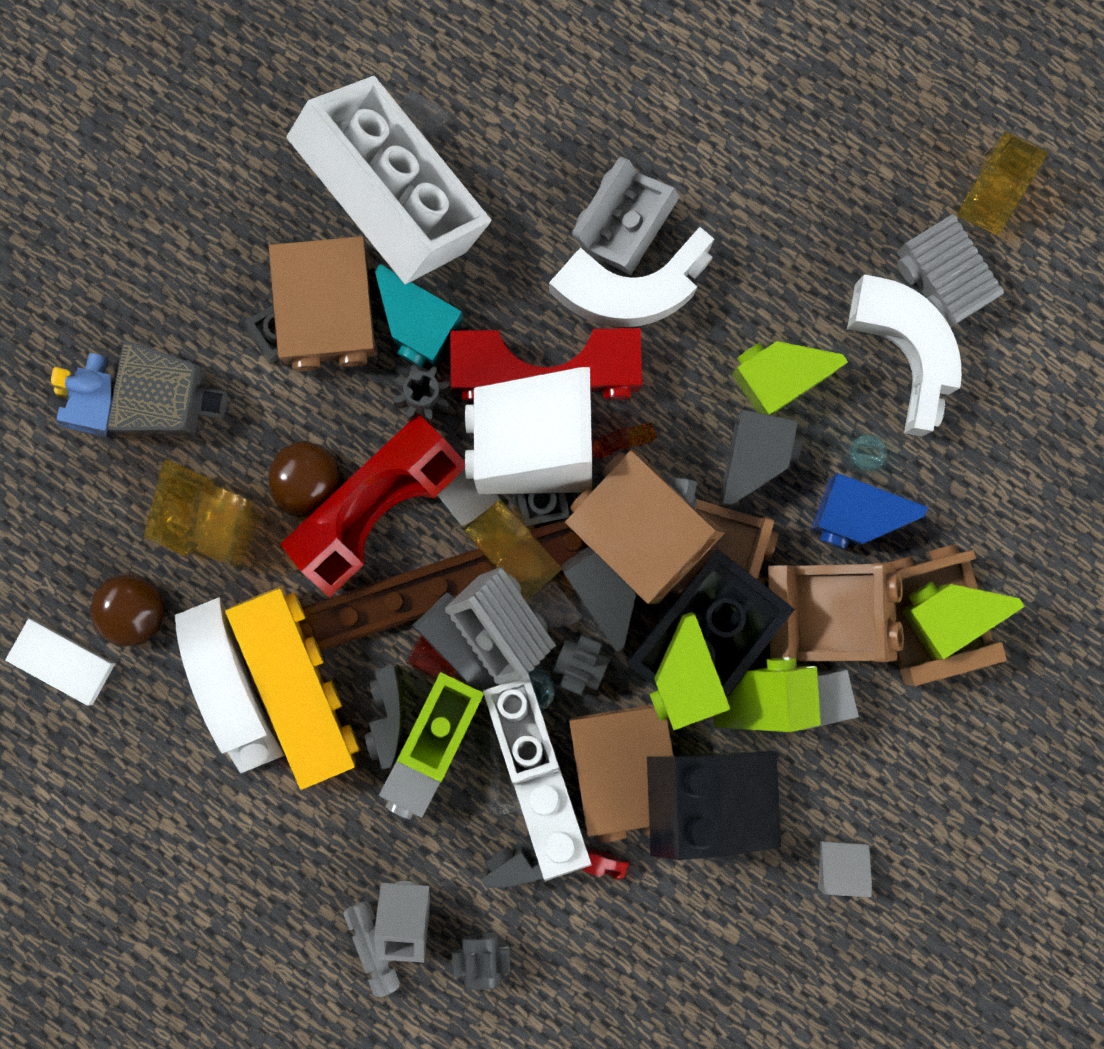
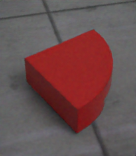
M586 846L592 865L582 868V871L600 877L607 874L616 880L625 877L630 861Z

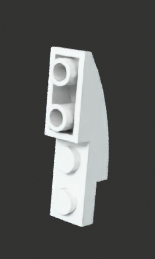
M529 675L523 679L483 690L544 880L547 881L591 866L592 864Z

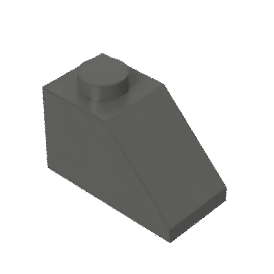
M741 410L738 413L718 506L730 507L788 469L790 462L797 463L803 441V436L796 434L798 421L747 410Z
M588 546L562 563L561 567L617 652L625 646L636 592Z

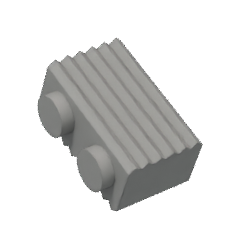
M954 214L911 239L897 251L900 257L897 264L904 279L911 285L917 283L924 296L939 310L950 328L1004 294L1003 288L999 286L998 280L994 278L993 272L988 269V264L978 254L977 248L973 246L972 240L968 238L967 232L963 230L962 224L958 222Z
M503 567L479 575L445 607V613L451 615V621L455 622L456 628L462 631L461 636L467 638V644L472 646V651L478 654L479 660L483 661V667L488 669V674L493 676L494 682L499 685L528 676L529 672L534 669V666L538 665L540 660L551 652L550 649L556 646L547 633L545 620L539 614L532 611L521 595L519 582L512 575L507 574Z

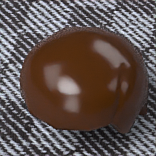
M308 441L294 442L290 446H285L275 457L268 474L269 489L275 504L288 515L308 518L339 489V478L341 475L336 458L322 445Z
M134 573L109 577L94 592L89 610L94 628L99 635L108 642L121 647L147 642L159 631L165 614L164 603L159 590L153 584Z

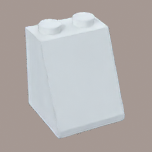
M590 367L574 368L474 388V405L465 406L466 433H474V450L465 451L466 479H474L477 494L571 493L592 489Z

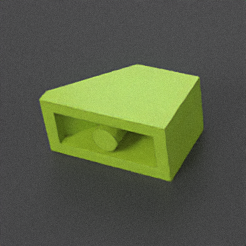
M778 341L764 349L762 344L758 343L737 358L741 365L736 368L732 376L757 413L771 416L840 370L848 361L843 354Z
M930 582L908 596L911 604L902 609L901 612L931 658L944 660L1025 606L1020 598L954 584L936 587L933 582Z
M693 612L682 616L654 678L658 690L649 693L659 721L669 718L673 730L731 710L697 618Z
M792 657L767 659V668L747 671L730 694L727 701L731 710L717 714L714 717V728L794 732L820 726L817 667L797 666L796 658Z
M440 672L397 762L441 783L484 693Z

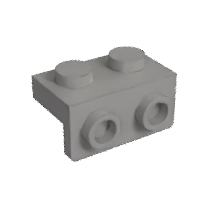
M619 157L613 168L604 175L600 188L588 208L580 213L572 235L591 257L631 275L680 196L674 187L637 172L630 160Z

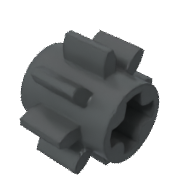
M412 365L411 374L406 380L402 378L395 379L396 388L404 394L398 395L393 399L395 409L407 407V422L411 421L419 413L430 425H433V416L438 410L448 413L449 403L445 399L440 398V396H445L451 392L450 383H438L436 367H432L429 372L418 371V368ZM425 389L430 390L431 398L423 396L419 402L414 400L413 393L421 395Z
M582 634L578 643L565 640L552 671L563 676L560 687L578 695L582 694L585 686L597 690L610 660V657L599 653L603 643Z
M483 932L463 936L462 948H454L452 953L453 977L464 976L465 988L482 990L500 986V974L510 973L509 945H499L498 934Z

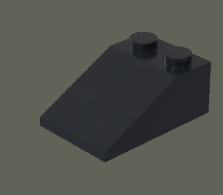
M716 549L626 659L627 665L657 687L654 678L682 616L693 612L727 697L795 609L724 553ZM710 717L703 719L700 722L705 725L706 722L710 719Z
M776 751L647 756L651 856L674 860L726 857L781 847Z

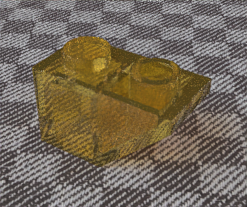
M220 487L216 488L214 495L199 490L194 501L186 547L227 565L240 567L262 516L250 511L254 502Z

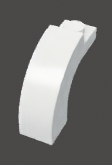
M699 227L663 268L648 276L637 278L619 276L606 270L580 248L549 282V293L572 312L595 323L614 327H634L650 324L676 312L694 296L698 286L686 276L689 274L695 279L710 263L713 257L707 252L710 250L714 238Z
M863 275L854 287L847 329L882 336L892 341L903 351L909 361L913 378L904 433L923 437L933 432L934 426L939 427L942 422L945 400L939 398L940 393L949 395L960 389L962 376L961 359L956 339L943 315L920 293L893 280Z
M220 597L176 614V633L186 675L203 719L221 753L228 752L241 774L285 756L276 731L252 687L241 648L225 612L226 608Z

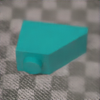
M380 264L375 274L391 336L395 344L401 347L397 354L419 368H422L425 362L437 367L450 345V331H458L464 322L462 311L412 282L405 285L395 272Z

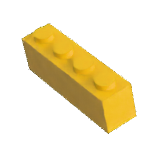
M282 585L225 610L300 790L355 768L356 759L354 753L361 751L351 725L342 727L335 710L342 707L341 700L332 680L324 683L317 668V665L324 663L323 657L315 638L312 636L305 639L298 621L305 619V614L296 593L293 592L287 595Z

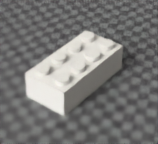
M375 76L308 100L286 137L405 285L465 254L492 221Z

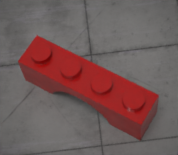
M641 328L593 329L586 346L576 357L554 367H538L521 361L505 346L498 330L450 331L451 389L453 394H462V401L474 402V388L580 367H590V392H603V399L605 400L631 399V392H639L642 386Z
M418 413L280 545L298 569L330 598L364 565V545L370 530L377 520L391 507L408 498L418 496L435 498L465 470V461Z

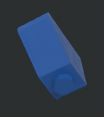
M837 473L829 478L811 530L822 534L820 542L837 549L847 550L849 544L853 546L864 544L924 517L928 507Z

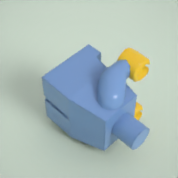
M89 353L86 368L78 367L75 376H71V372L67 369L53 368L51 383L54 387L55 395L68 398L66 408L59 407L56 421L59 427L107 437V426L112 404L111 375L105 374L107 357Z

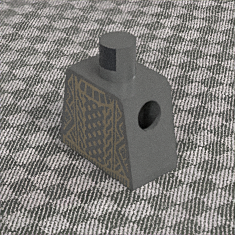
M123 340L107 430L124 436H192L196 432L198 415L223 419L227 407V392L204 388L206 371L198 365Z

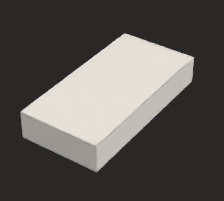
M29 618L5 661L87 706L93 705L116 664L38 620Z

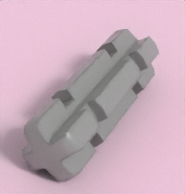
M364 901L348 907L344 911V917L349 930L354 929L356 935L352 936L365 973H370L371 975L368 982L375 997L389 995L396 991L400 982L395 969L388 966L391 960H377L375 957V925L372 922L375 919L371 904L368 901Z

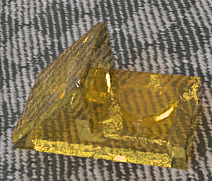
M1005 130L982 159L981 170L960 204L957 216L999 236L1046 159L1048 151Z
M166 459L162 463L144 537L186 557L195 547L204 512L219 496V489L211 479Z
M500 499L464 530L497 568L503 567L507 574L512 575L519 582L521 595L527 601L562 571L560 565Z

